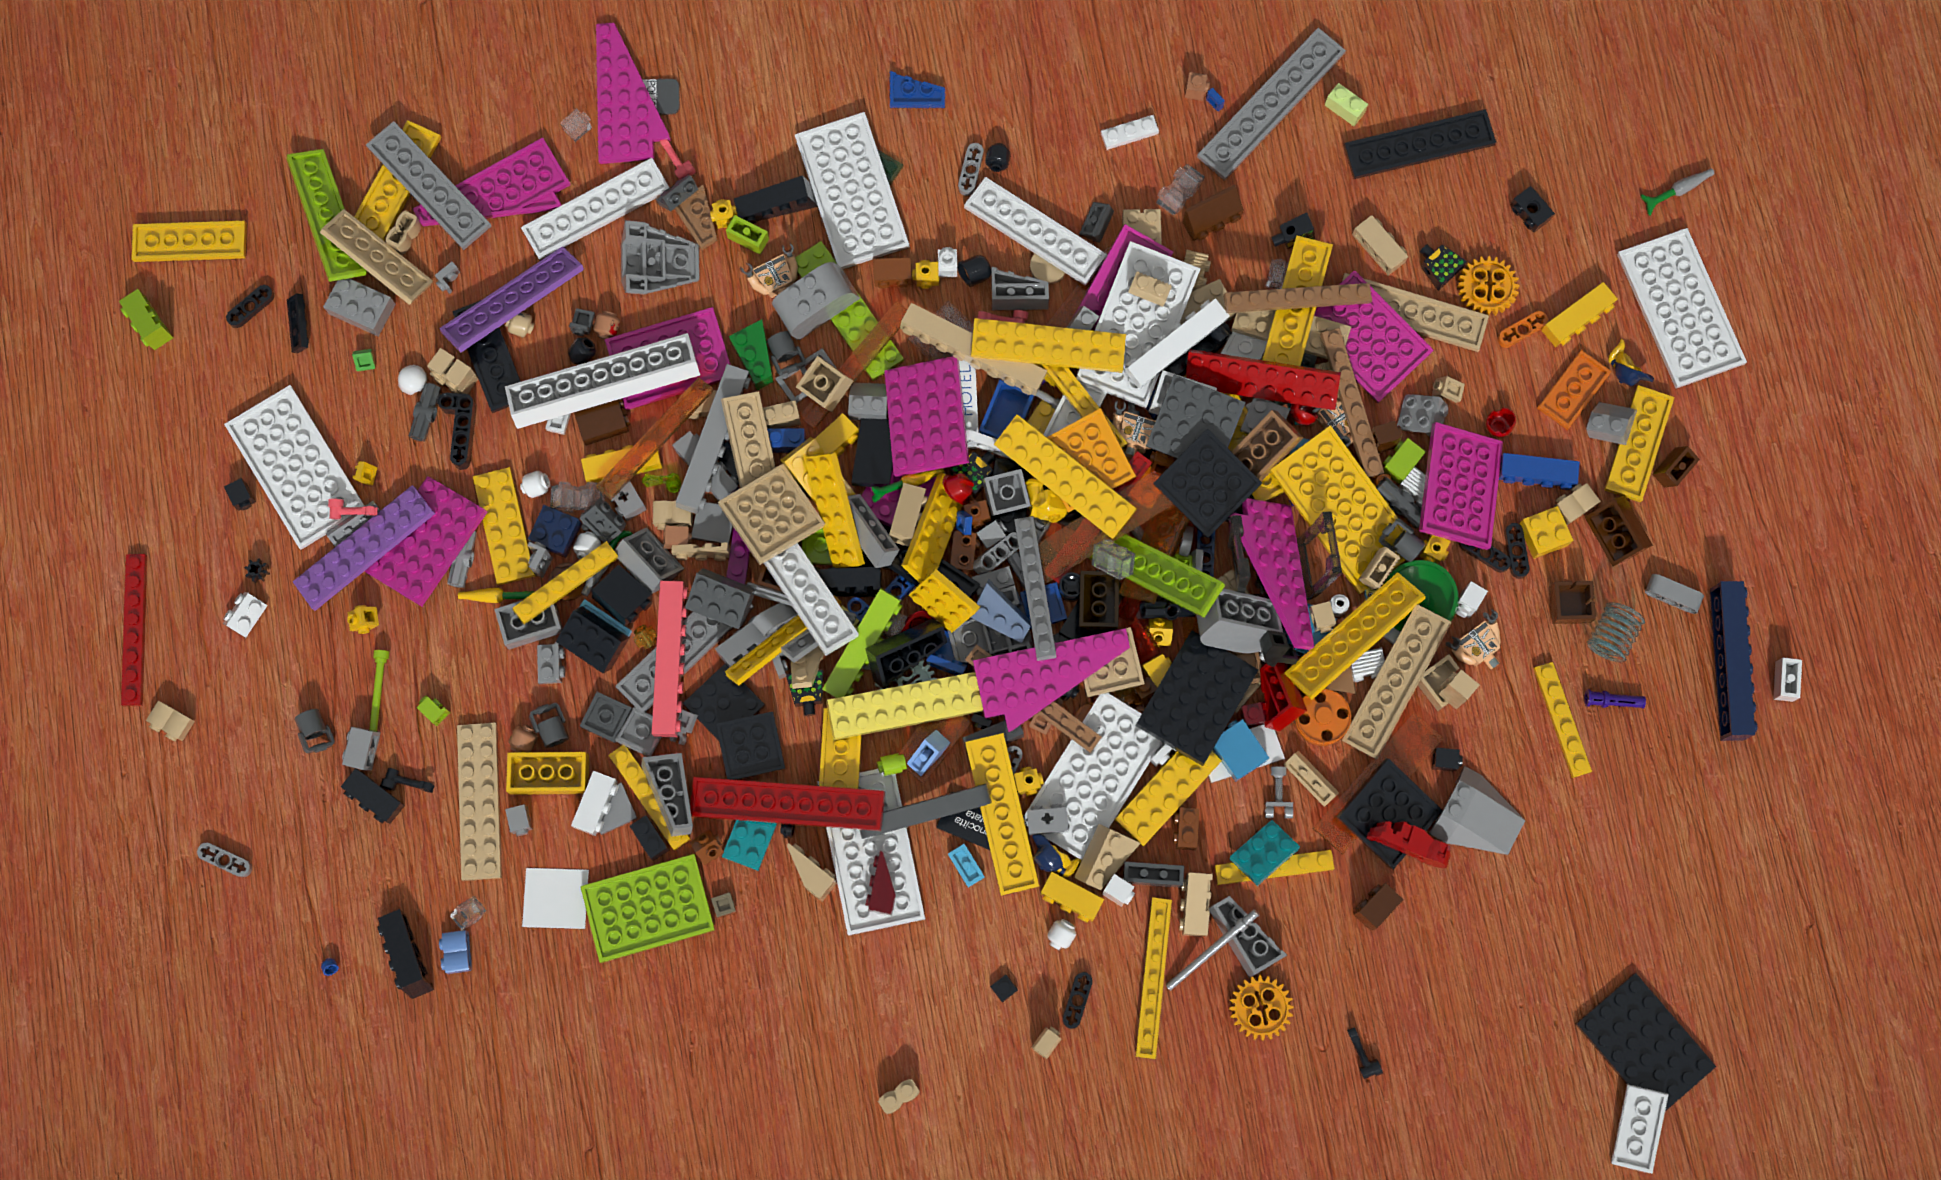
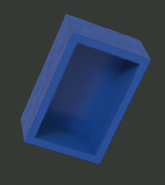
M999 380L979 428V433L998 439L1016 414L1024 420L1027 419L1035 396L1032 394L1027 395L1020 388L1009 386L1004 381Z

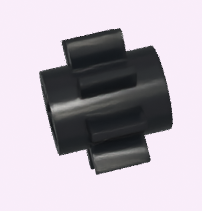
M260 558L257 559V562L249 560L250 564L248 567H244L248 571L245 576L248 579L252 578L254 583L257 580L264 582L266 575H270L266 570L269 565L267 563L262 564Z

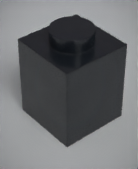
M242 478L224 486L233 507L238 511L247 510L252 504L256 503L247 483Z
M1436 747L1433 750L1432 769L1457 771L1462 766L1463 761L1460 750Z

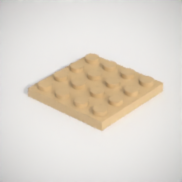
M784 464L718 501V505L759 565L822 529L825 525Z

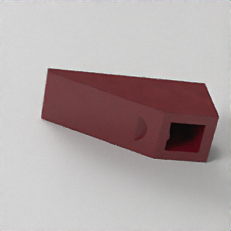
M880 851L879 856L875 855L873 867H876V873L871 875L869 886L873 888L871 895H867L865 906H869L868 910L870 912L892 916L896 894L884 854Z

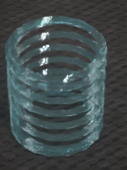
M1609 602L1605 604V612L1600 614L1602 619L1597 620L1599 625L1594 627L1596 631L1591 633L1592 638L1588 639L1587 645L1593 652L1603 658L1614 662H1625L1626 656L1629 655L1628 650H1631L1632 644L1636 642L1635 638L1639 636L1638 631L1642 629L1641 625L1645 623V620L1634 609L1620 603ZM1612 606H1617V607L1623 608V609H1625V610H1627V611H1629V612L1635 614L1637 617H1639V618L1641 619V622H1639L1636 618H1634L1632 615L1628 614L1627 612H1625V611H1623V610H1621V609L1612 607ZM1616 612H1618V613H1620V614H1623L1624 616H1626V617H1628V618H1630V619H1627V618H1625V617H1623V616L1617 614ZM1605 616L1612 617L1613 619L1626 624L1630 628L1623 627L1620 624L1607 619ZM1601 622L1608 623L1611 626L1621 629L1626 634L1620 633L1612 628H1609ZM1599 629H1604L1614 635L1619 636L1623 640L1616 639L1606 633H1603ZM1596 635L1603 636V637H1605L1606 639H1609V640H1611V641L1617 643V644H1618L1619 646H1621V647L1612 645V644H1610V643H1608V642H1606V641H1604V640L1598 638ZM1596 644L1605 646V647H1607V648H1609V649H1611V650H1613V651H1615V652L1608 651V650H1606V649H1604V648H1602V647H1600V646H1598V645H1596ZM1606 654H1609V655H1612V656H1616V657H1622L1623 659L1613 658V657L1608 656V655H1606Z

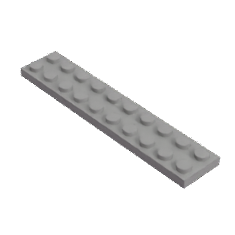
M1317 28L1198 153L1197 158L1225 181L1345 54L1346 50L1321 29Z

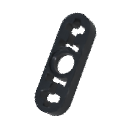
M267 285L259 286L227 313V322L233 328L242 327L273 301L275 296L273 290ZM264 291L268 295L266 298L261 294ZM257 297L261 303L259 304L254 298ZM249 302L255 303V308L252 311L246 310V305ZM235 315H236V316L238 317V319H239V321H237V322L234 321V319H233V316H235Z
M1512 523L1504 531L1507 554L1511 560L1510 572L1513 577L1522 579L1529 573L1524 532L1521 525ZM1514 528V531H1518L1515 536L1517 542L1510 543L1514 540V536L1509 532ZM1512 547H1520L1522 554L1520 556L1514 555ZM1523 558L1519 563L1520 567L1524 568V571L1520 574L1519 571L1515 570L1518 567V561L1514 562L1513 560Z
M1459 542L1460 548L1497 572H1505L1511 565L1510 558L1493 546L1488 549L1490 556L1484 558L1480 555L1482 548H1477L1476 552H1474L1473 550L1476 547L1471 545L1467 547ZM1494 554H1496L1497 556L1495 557V559L1492 562H1490ZM1501 559L1505 560L1504 564L1506 566L1499 567L1498 561Z
M1081 972L1075 977L1063 1015V1024L1069 1029L1079 1026L1093 980L1090 974L1086 972ZM1083 976H1086V980L1089 981V984H1085L1083 991H1087L1086 995L1080 991H1074L1075 987L1077 989L1080 988L1081 983L1078 982V978L1082 979ZM1074 995L1082 996L1083 1004L1081 1006L1073 1005L1072 997ZM1069 1006L1075 1010H1081L1080 1014L1075 1013L1077 1023L1069 1025V1021L1066 1020V1017H1070L1072 1014V1010H1068Z

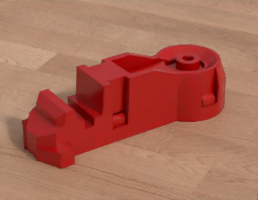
M1405 821L1395 822L1393 829L1391 828L1392 822H1379L1376 827H1372L1370 832H1368V840L1393 848L1416 858L1422 863L1438 868H1447L1451 856L1450 846L1444 842L1434 840L1425 830L1407 824Z

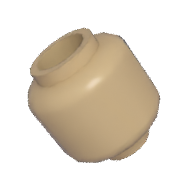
M521 312L507 321L505 326L508 327L509 333L523 338L527 333L531 334L535 324L532 323L531 315Z

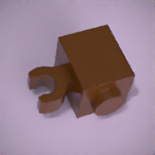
M1150 677L1144 679V685L1133 687L1135 695L1130 694L1124 698L1128 706L1135 709L1141 704L1144 709L1146 708L1157 689Z

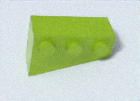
M136 289L119 301L122 306L120 310L126 318H130L131 326L140 334V339L146 347L150 346L153 350H156L173 339L169 330L139 289Z

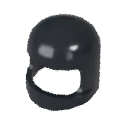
M982 255L962 260L957 265L960 277L969 287L986 281L992 273L989 261Z

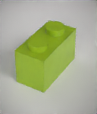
M734 215L726 229L728 239L758 254L762 253L769 240L766 230Z
M1409 438L1405 442L1400 441L1394 449L1396 451L1393 457L1389 455L1383 463L1385 465L1384 473H1388L1391 479L1401 485L1426 453L1425 450Z

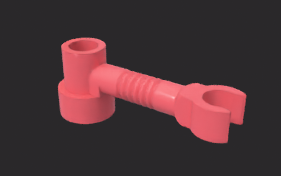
M667 139L659 140L677 168L674 172L679 180L687 175L692 176L696 173L689 160L684 163L680 161Z
M1014 310L1013 317L1011 318L979 311L978 319L1025 323L1028 319V312Z
M328 499V507L330 508L329 519H341V515H377L378 508H374V506L344 507L343 499Z

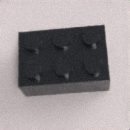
M584 606L573 610L556 642L601 673H605L613 668L630 637Z

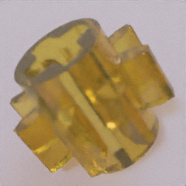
M641 625L635 629V636L632 638L638 648L643 646L644 649H648L656 643L655 638L657 634L652 626L647 628L646 625Z

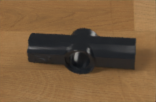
M1166 598L1142 601L1139 605L1142 618H1167L1175 620L1178 617L1196 616L1195 613Z

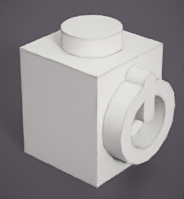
M944 247L942 250H938L939 277H957V249Z

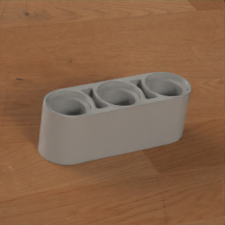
M1010 533L979 556L973 563L975 572L980 575L987 573L1019 549L1017 533Z
M1658 574L1651 575L1645 590L1648 596L1692 614L1698 613L1704 598L1703 593Z
M779 603L758 614L752 623L766 637L779 630L798 614L793 606Z

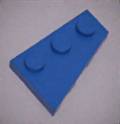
M890 71V108H945V88L925 81L920 82L912 79V77H904Z

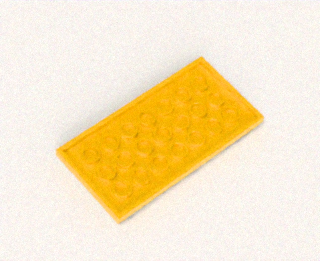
M1330 425L1270 469V473L1357 593L1361 594L1369 587L1359 581V578L1379 548L1384 547L1379 542L1382 531L1389 523L1392 524L1398 519V517ZM1397 524L1395 529L1384 540L1392 545L1405 529ZM1395 552V554L1400 556V559L1397 563H1395L1396 566H1393V568H1396L1398 565H1400L1402 562L1406 560L1397 552Z

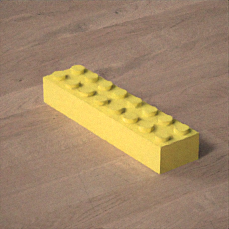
M975 672L826 701L833 740L984 712Z

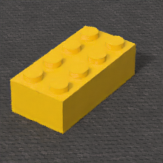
M810 437L780 461L785 465L818 511L804 457L825 452L816 439ZM843 478L847 496L856 495Z
M586 752L507 753L506 792L510 795L584 794L589 782V755Z

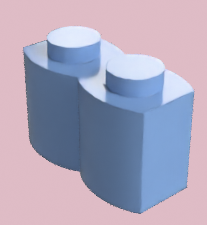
M463 930L442 933V938L439 939L440 950L444 952V958H441L442 970H445L447 974L472 971L469 932Z

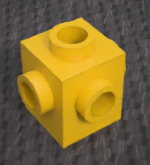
M721 199L712 204L713 210L710 211L712 222L716 221L718 229L727 228L734 215L738 216L736 206H731L730 200Z
M921 260L919 263H916V269H912L913 281L916 280L917 287L927 289L932 286H939L938 262Z
M1431 535L1428 540L1425 539L1423 541L1425 546L1420 557L1424 558L1423 560L1436 564L1440 561L1444 562L1449 553L1446 549L1451 541Z
M359 605L355 606L354 610L348 612L347 621L350 631L366 634L371 629L379 626L377 607Z
M1149 618L1148 626L1144 627V637H1147L1148 645L1155 647L1171 646L1173 634L1172 620Z
M1032 767L1020 769L1021 772L1013 774L1018 795L1026 793V796L1038 794L1037 791L1041 789V784H1044L1042 774L1037 773V769H1032ZM1029 779L1032 783H1027L1026 780Z

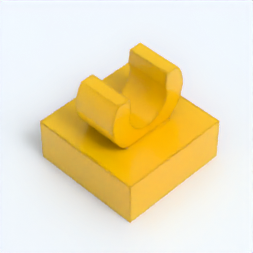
M359 461L358 465L355 466V469H357L356 475H353L352 478L363 484L373 486L377 467Z

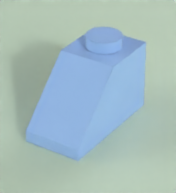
M935 730L924 739L907 764L922 776L943 754L951 742Z

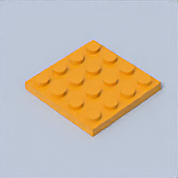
M1101 408L1047 437L1112 489L1137 477ZM1062 499L1068 512L1075 510Z

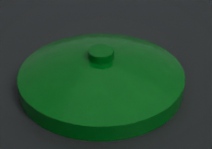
M1415 560L1404 563L1393 570L1385 580L1384 584L1398 572L1425 595L1426 599L1419 604L1420 606L1449 621H1452L1459 605L1457 585L1451 574L1434 562ZM1411 612L1394 626L1397 631H1402Z

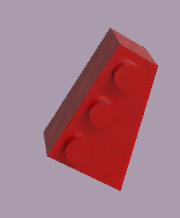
M1278 662L1275 667L1265 664L1260 668L1261 689L1265 696L1263 710H1266L1267 721H1264V725L1266 728L1280 732L1304 714L1307 708L1299 688L1284 673L1290 668L1289 664Z

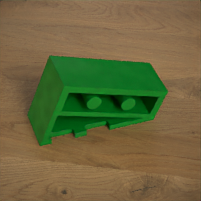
M761 319L729 336L731 345L745 370L749 371V377L756 390L773 382L765 330Z

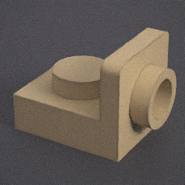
M1448 376L1437 378L1433 384L1432 396H1443L1453 402H1461L1465 384Z

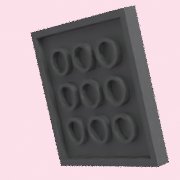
M1174 374L1146 447L1178 458L1206 429H1209L1228 448L1246 402Z

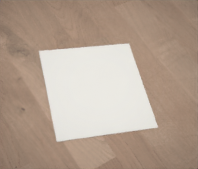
M526 868L522 927L585 929L586 907L580 886L588 884L589 870Z

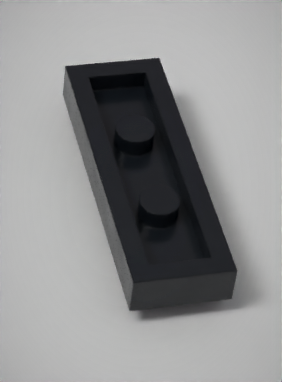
M296 293L287 299L292 353L302 352L308 348L309 343L303 294Z

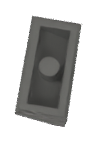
M1093 202L1079 234L1095 242H1101L1114 213L1110 205Z

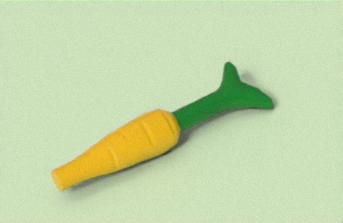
M944 469L902 476L900 481L884 487L872 486L871 489L874 493L872 501L876 503L885 494L901 489L903 483L914 486L924 484L938 474L944 473Z
M485 588L458 592V599L500 603L504 599H526L535 591L504 592L500 588Z

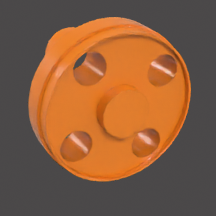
M1324 689L1319 693L1324 698L1322 703L1317 702L1315 698L1311 700L1306 695L1302 697L1307 711L1301 716H1305L1308 719V724H1301L1299 717L1294 720L1298 733L1309 743L1319 746H1328L1338 742L1347 733L1351 724V711L1346 700L1337 692ZM1338 710H1342L1346 713L1345 719H1341L1338 717ZM1321 733H1329L1331 739L1329 741L1323 740Z

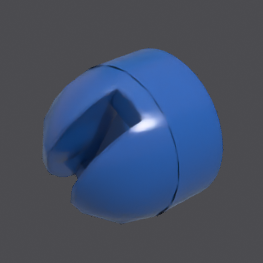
M326 958V961L321 963V969L324 975L330 976L335 974L339 967L334 959Z

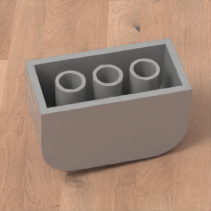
M829 262L817 267L779 293L773 299L772 305L791 336L800 340L859 300L860 296L843 269L834 262Z
M1223 589L1205 618L1196 614L1201 642L1207 646L1239 653L1261 651L1260 640L1268 630L1283 632L1281 620L1270 599Z

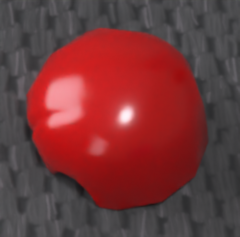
M1299 403L1292 404L1290 407L1291 417L1299 424H1313L1318 417L1316 413H1312L1313 407L1300 405Z
M1506 407L1498 411L1493 410L1486 418L1487 430L1491 435L1498 437L1509 435L1516 425V415Z

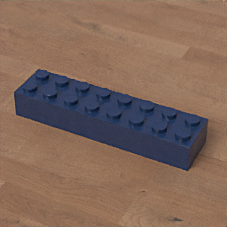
M1721 581L1710 589L1720 741H1744L1754 736L1755 732H1757V722L1754 721L1756 704L1752 696L1755 687L1754 683L1751 682L1753 665L1750 663L1752 647L1748 642V636H1750V626L1747 625L1749 608L1746 606L1745 601L1748 592L1747 588L1744 587V581Z

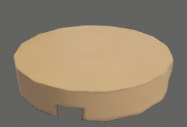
M1035 253L1031 258V274L1036 279L1047 281L1048 284H1055L1063 279L1066 274Z

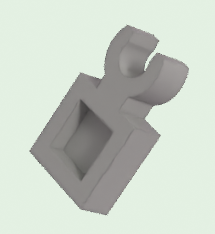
M683 709L682 713H679L678 719L681 720L682 724L681 732H678L680 737L678 744L680 745L686 743V732L692 733L698 716ZM670 737V741L676 742L677 737Z

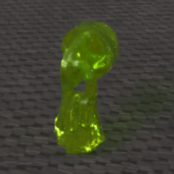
M646 473L642 478V483L646 487L666 484V488L672 493L678 492L681 488V480L676 473H671L668 476Z

